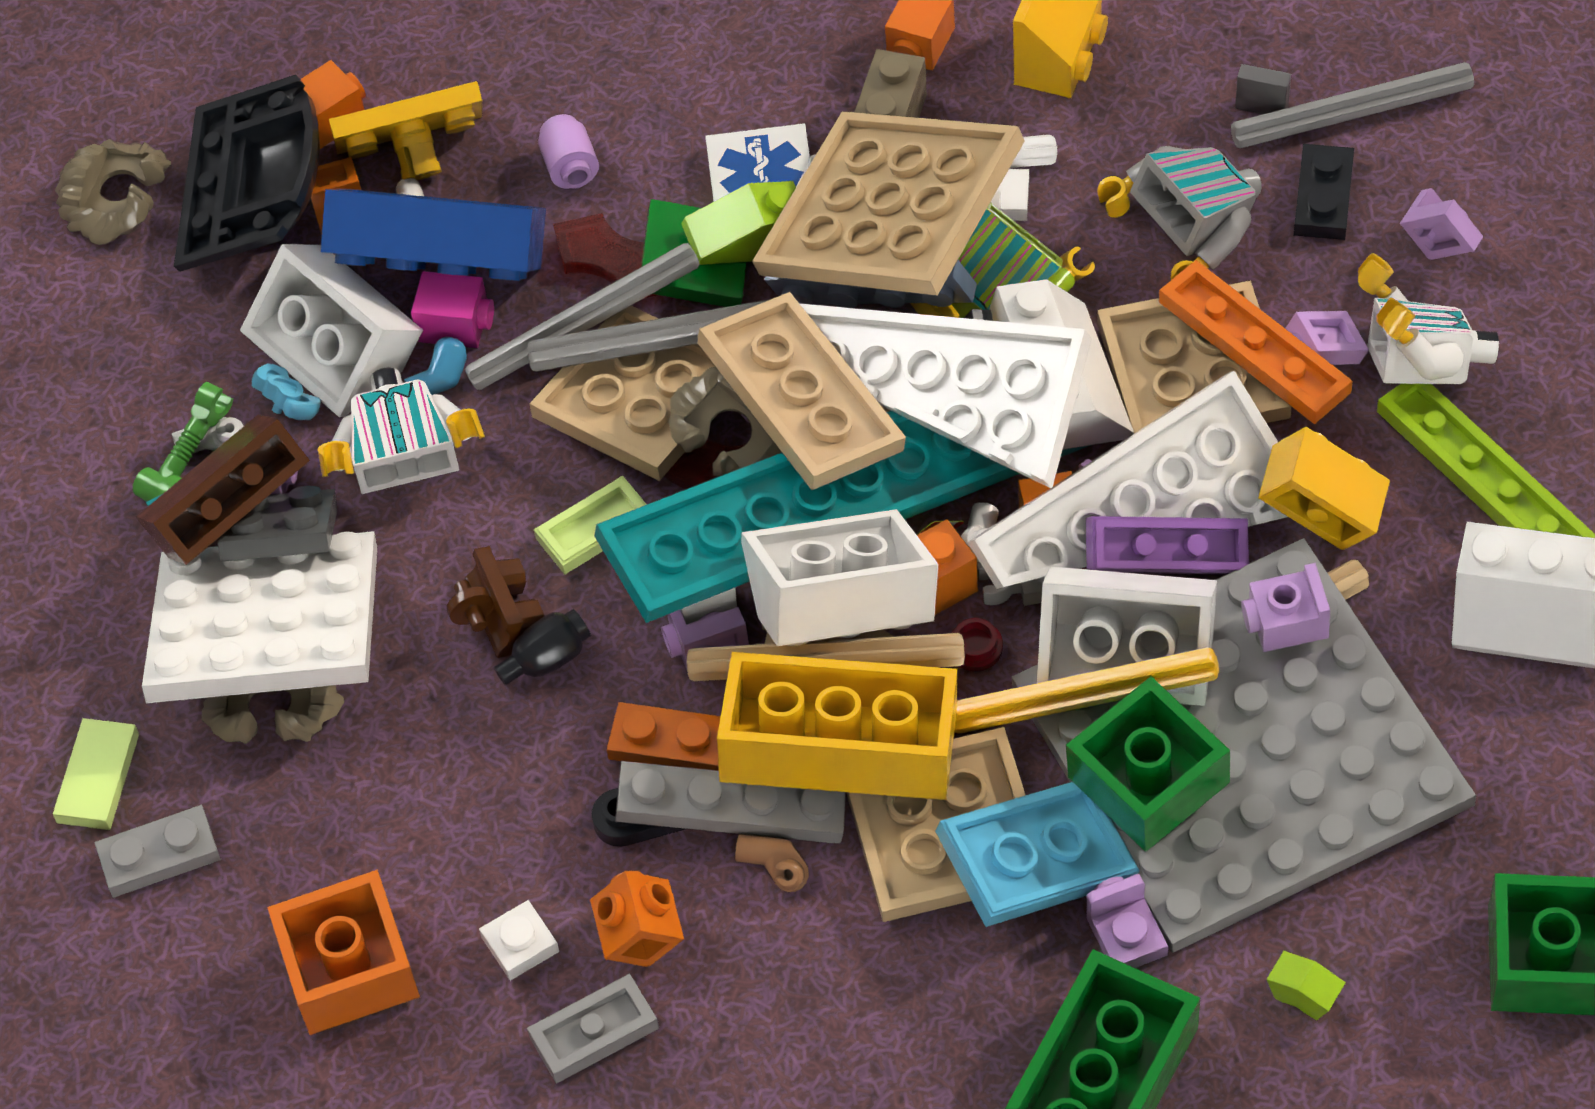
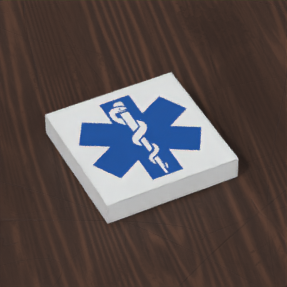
M805 123L706 136L713 201L748 183L793 181L797 187L808 169L810 154Z

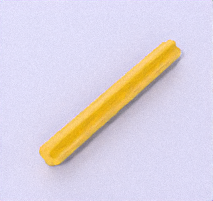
M1207 647L957 700L954 733L960 734L1119 701L1150 676L1166 690L1214 681L1218 678L1219 673L1217 656L1212 648Z

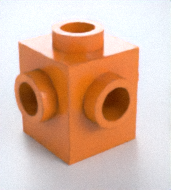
M624 871L614 876L610 884L590 899L606 960L648 967L684 940L668 879L644 875L639 871Z

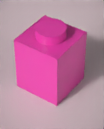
M422 271L411 310L413 322L423 329L418 342L436 344L443 337H453L463 342L465 347L478 348L483 329L490 330L494 318L493 299H487L483 277Z

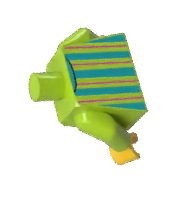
M990 202L958 258L977 283L973 302L952 303L951 305L959 313V318H964L971 309L989 310L997 286L1046 279L1064 291L1069 292L1074 286L1075 281L1093 272L1095 264L1091 262L1081 271L1076 269L1072 259L1074 254L1081 249L1080 247H1074L1059 257Z

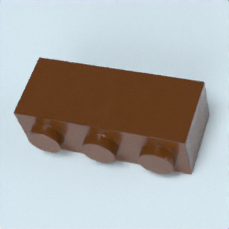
M258 414L138 514L136 518L168 558L187 565L310 460L278 419Z

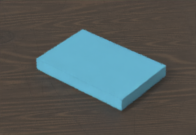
M1074 782L941 820L935 830L985 927L1087 896L1098 884L1109 878L1123 877L1125 879L1138 874L1140 871L1111 818Z

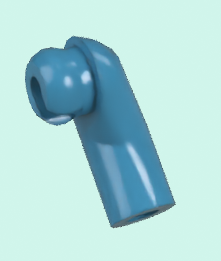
M443 337L438 340L433 349L434 352L429 369L405 378L404 383L417 379L422 380L426 383L431 395L454 388L459 383L467 360L466 347L463 342L456 338Z

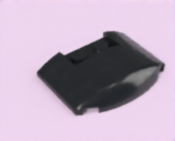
M296 74L196 107L174 267L179 272L282 241L284 236L296 225L304 213L316 182L320 139L314 103L304 90V83Z

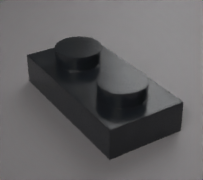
M1303 144L1293 236L1345 240L1354 148Z

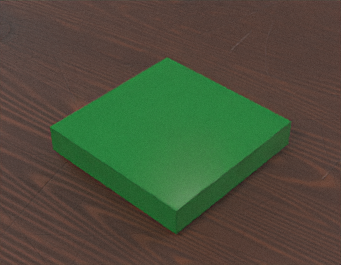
M651 199L647 213L641 267L683 243L689 244L681 223L686 216L701 208ZM746 262L699 265L697 269L652 294L723 307L741 305Z

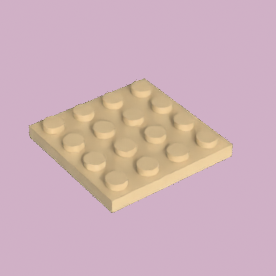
M842 111L752 262L761 276L938 296L1024 144L1025 140L1018 126Z

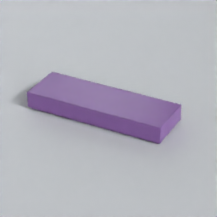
M1091 516L1086 518L1087 570L1135 574L1227 575L1249 564L1248 519Z

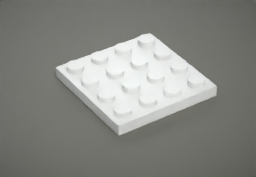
M374 531L362 533L341 532L332 535L330 550L323 553L221 562L219 547L216 546L207 547L190 563L185 565L168 558L164 552H161L142 682L146 703L368 682L377 562V544Z

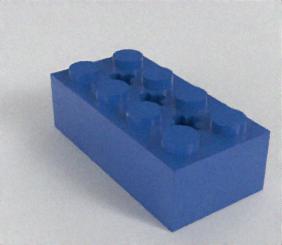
M325 189L321 252L335 253V263L366 266V264H375V258L377 257L387 258L386 268L417 271V269H426V262L438 263L437 273L468 276V274H476L477 267L489 268L488 278L520 281V279H527V272L541 269L546 208L353 189Z

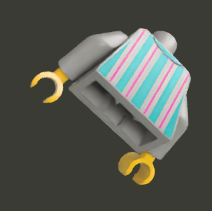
M1162 146L1154 152L1147 153L1144 159L1126 171L1128 176L1123 180L1116 176L1104 178L1099 183L1097 192L1100 203L1107 201L1105 206L1108 216L1114 218L1124 215L1129 210L1130 200L1128 194L1131 193L1186 256L1196 254L1197 258L1195 260L1207 269L1210 268L1214 271L1237 247L1251 224L1250 211L1262 187L1260 177L1256 171L1249 168L1238 171L1218 149L1213 147L1182 149ZM1186 260L1175 264L1171 271V280L1193 262Z

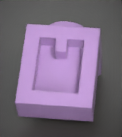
M1432 188L1421 190L1400 222L1401 226L1430 260L1473 252L1483 238V235L1468 218L1467 213L1460 208L1454 199L1443 202Z
M1347 311L1296 312L1285 328L1332 365L1360 364L1369 351Z
M739 607L725 612L706 614L698 621L687 625L681 611L678 610L668 614L669 624L661 627L664 642L671 658L681 655L686 670L687 653L692 648L749 645L746 623Z
M1135 874L1125 879L1123 877L1109 878L1098 884L1093 891L1087 894V920L1103 953L1134 968L1168 956V945L1144 898L1145 884L1140 874Z

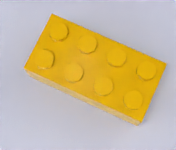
M732 652L717 735L719 782L947 800L957 710V669Z

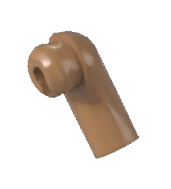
M747 834L738 835L735 851L736 862L764 865L775 884L781 890L787 892H796L807 883L809 877L808 866L791 841Z

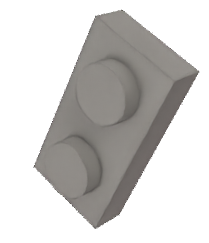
M202 805L94 842L108 888L113 898L221 860Z
M629 973L529 1026L527 1031L530 1040L557 1084L658 1030L659 1025L655 1014Z

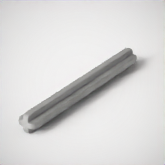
M1464 62L1239 120L1231 124L1232 139L1235 146L1241 149L1468 90L1474 86L1473 72L1470 65Z
M683 243L470 363L465 368L469 380L474 388L482 390L529 363L527 343L531 340L587 331L697 269L700 264L694 250L688 243Z
M768 300L531 340L527 343L529 364L531 369L537 372L698 344L699 328Z

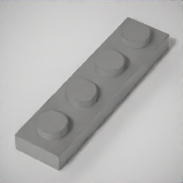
M621 761L615 822L841 843L844 832L845 792L719 782V771Z

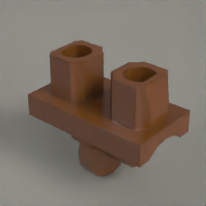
M490 546L475 548L473 557L476 565L465 577V580L458 581L454 585L456 594L447 604V613L455 624H470L474 632L485 629L496 657H506L511 655L516 638L530 625L543 618L544 613L538 600L529 599L514 602L511 596L523 594L526 585L525 570L519 558L495 560Z

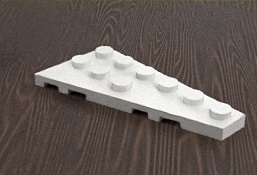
M800 304L881 406L1052 489L1092 340L1085 329Z
M1232 371L1053 486L1052 489L1050 488L985 530L970 540L968 544L996 589L1044 578L1050 566L1075 569L1087 567L1086 518L1091 516L1247 518L1248 527L1287 518L1288 516L1258 498L1272 446L1278 441L1236 372Z

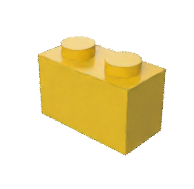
M1304 427L1272 446L1258 498L1337 548L1345 550L1377 533L1390 480L1372 469L1365 461L1353 457L1328 441L1324 435Z

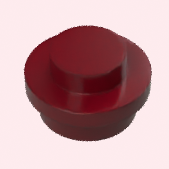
M977 617L968 618L960 622L951 632L961 634L964 640L965 659L964 663L959 666L960 668L968 671H983L994 666L999 661L1003 652V639L999 630L989 621Z

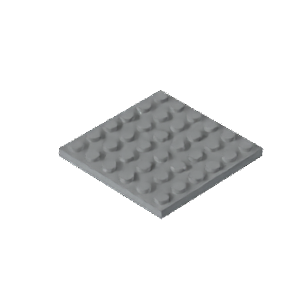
M1304 538L1260 558L1240 570H1235L1216 579L1217 591L1212 649L1217 656L1219 664L1218 678L1208 682L1205 706L1182 705L1230 749V783L1147 852L1112 820L1140 870L1138 874H1140L1145 884L1144 898L1172 953L1475 806L1476 794ZM1316 563L1330 607L1329 638L1263 652L1258 632L1248 633L1242 613L1241 601L1249 599L1250 583L1304 571V565ZM1038 664L1012 676L1013 688L1037 684ZM1119 701L1032 718L1069 782L1073 781L1068 778L1066 744Z

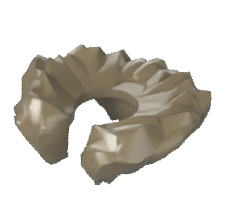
M108 139L100 145L92 144L78 149L74 154V158L69 159L60 172L59 183L55 189V192L59 195L56 204L60 207L58 209L59 215L63 220L68 221L67 229L70 232L81 231L82 235L89 238L93 244H107L114 241L119 235H128L137 229L145 220L148 212L153 208L154 202L152 197L131 183L126 199L109 201L100 195L102 185L107 179L118 174L132 175L145 186L161 183L165 178V171L171 166V161L166 158V154L162 150H155L146 142L129 145Z
M716 367L707 369L699 377H693L691 382L684 383L671 397V415L668 423L672 438L675 443L683 447L685 453H691L693 450L706 444L710 423L719 413L735 411L745 416L749 421L752 431L750 440L744 447L738 450H732L727 453L725 451L721 452L712 463L713 476L720 477L782 453Z
M336 685L286 690L291 695V704L287 711L275 710L276 733L284 742L293 739H300L305 742L310 741L317 732L322 730L323 722L337 716L344 704V698L337 693ZM255 693L208 697L203 702L202 722L212 729L213 734L219 736L225 742H242L247 744L258 731L257 722L249 711V702Z

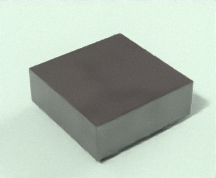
M1241 64L1237 77L1235 109L1267 114L1288 108L1291 74Z

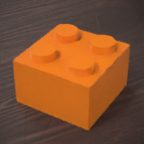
M378 870L267 907L293 992L309 1035L420 998Z

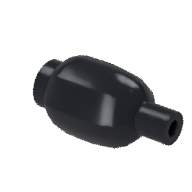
M574 609L566 614L552 612L524 630L513 644L512 656L496 665L494 670L505 686L523 674L531 677L544 676L577 657L582 650L583 641L591 637V633L583 619Z

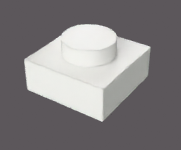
M529 900L479 928L483 941L510 981L559 952L556 940Z

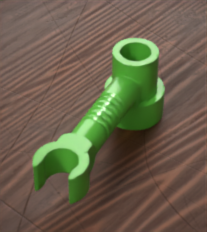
M205 382L199 388L195 396V404L191 409L192 417L185 426L184 432L178 438L179 441H176V445L170 451L171 454H168L159 471L147 467L138 473L133 483V493L135 496L149 501L165 493L182 478L180 476L190 461L189 458H192V454L198 448L197 445H200V441L203 440L209 428L215 426L229 412L232 406L233 398L223 394L222 388L209 382Z

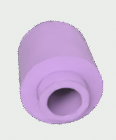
M566 114L553 116L543 123L540 128L538 146L552 182L564 189L580 188L589 183L598 173L599 162L584 125L573 116Z

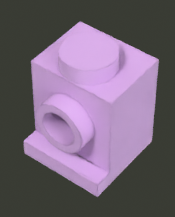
M1316 563L1304 565V571L1250 583L1249 599L1241 601L1242 613L1248 633L1258 632L1263 652L1329 638L1330 607Z

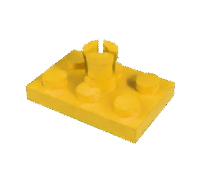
M475 81L331 118L329 122L337 154L348 152L349 157H352V159L361 158L378 152L377 144L392 141L401 167L402 179L414 178L421 180L441 173L442 170L434 151V140L431 130L445 127L446 133L452 134L473 128L475 126L474 119L482 117V97L478 82Z

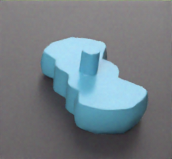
M267 363L254 372L252 387L261 391L264 397L274 402L272 408L274 413L281 414L283 411L289 418L311 420L319 412L321 399L303 393L302 385L298 381L289 378L288 371L285 368Z

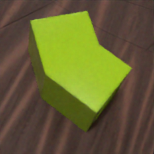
M1283 951L1267 977V982L1276 1000L1297 1007L1315 1020H1318L1330 1010L1346 983L1316 961L1287 951Z

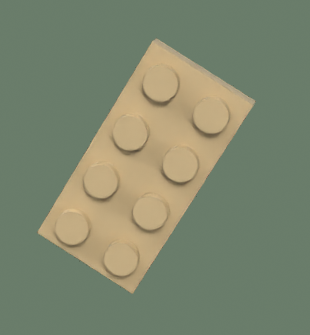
M790 292L699 328L697 342L811 490L904 451L906 436Z

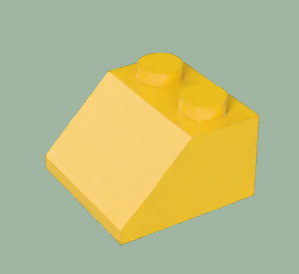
M1021 0L1013 19L1014 85L1071 98L1078 80L1086 82L1093 61V53L1090 52L1093 44L1101 45L1105 37L1108 16L1101 14L1102 0Z

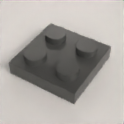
M301 486L291 490L289 493L269 495L219 537L218 547L221 562L329 552L337 514L335 489L321 490L317 486Z

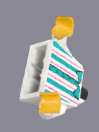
M1370 254L1358 269L1359 286L1367 293L1378 296V298H1374L1367 347L1383 383L1462 384L1467 380L1470 362L1488 364L1496 362L1499 349L1497 332L1472 330L1462 310L1456 307L1409 302L1397 286L1389 288L1384 284L1394 271L1378 255Z
M388 367L372 373L370 376L372 391L356 394L351 399V414L342 419L333 440L322 444L317 450L322 477H327L328 473L334 470H345L346 474H353L354 466L361 494L459 471L454 446L455 448L462 447V441L468 440L471 437L482 439L485 435L476 410L470 408L461 410L443 395H431L426 383L422 380L417 379L402 383L400 372L395 368Z

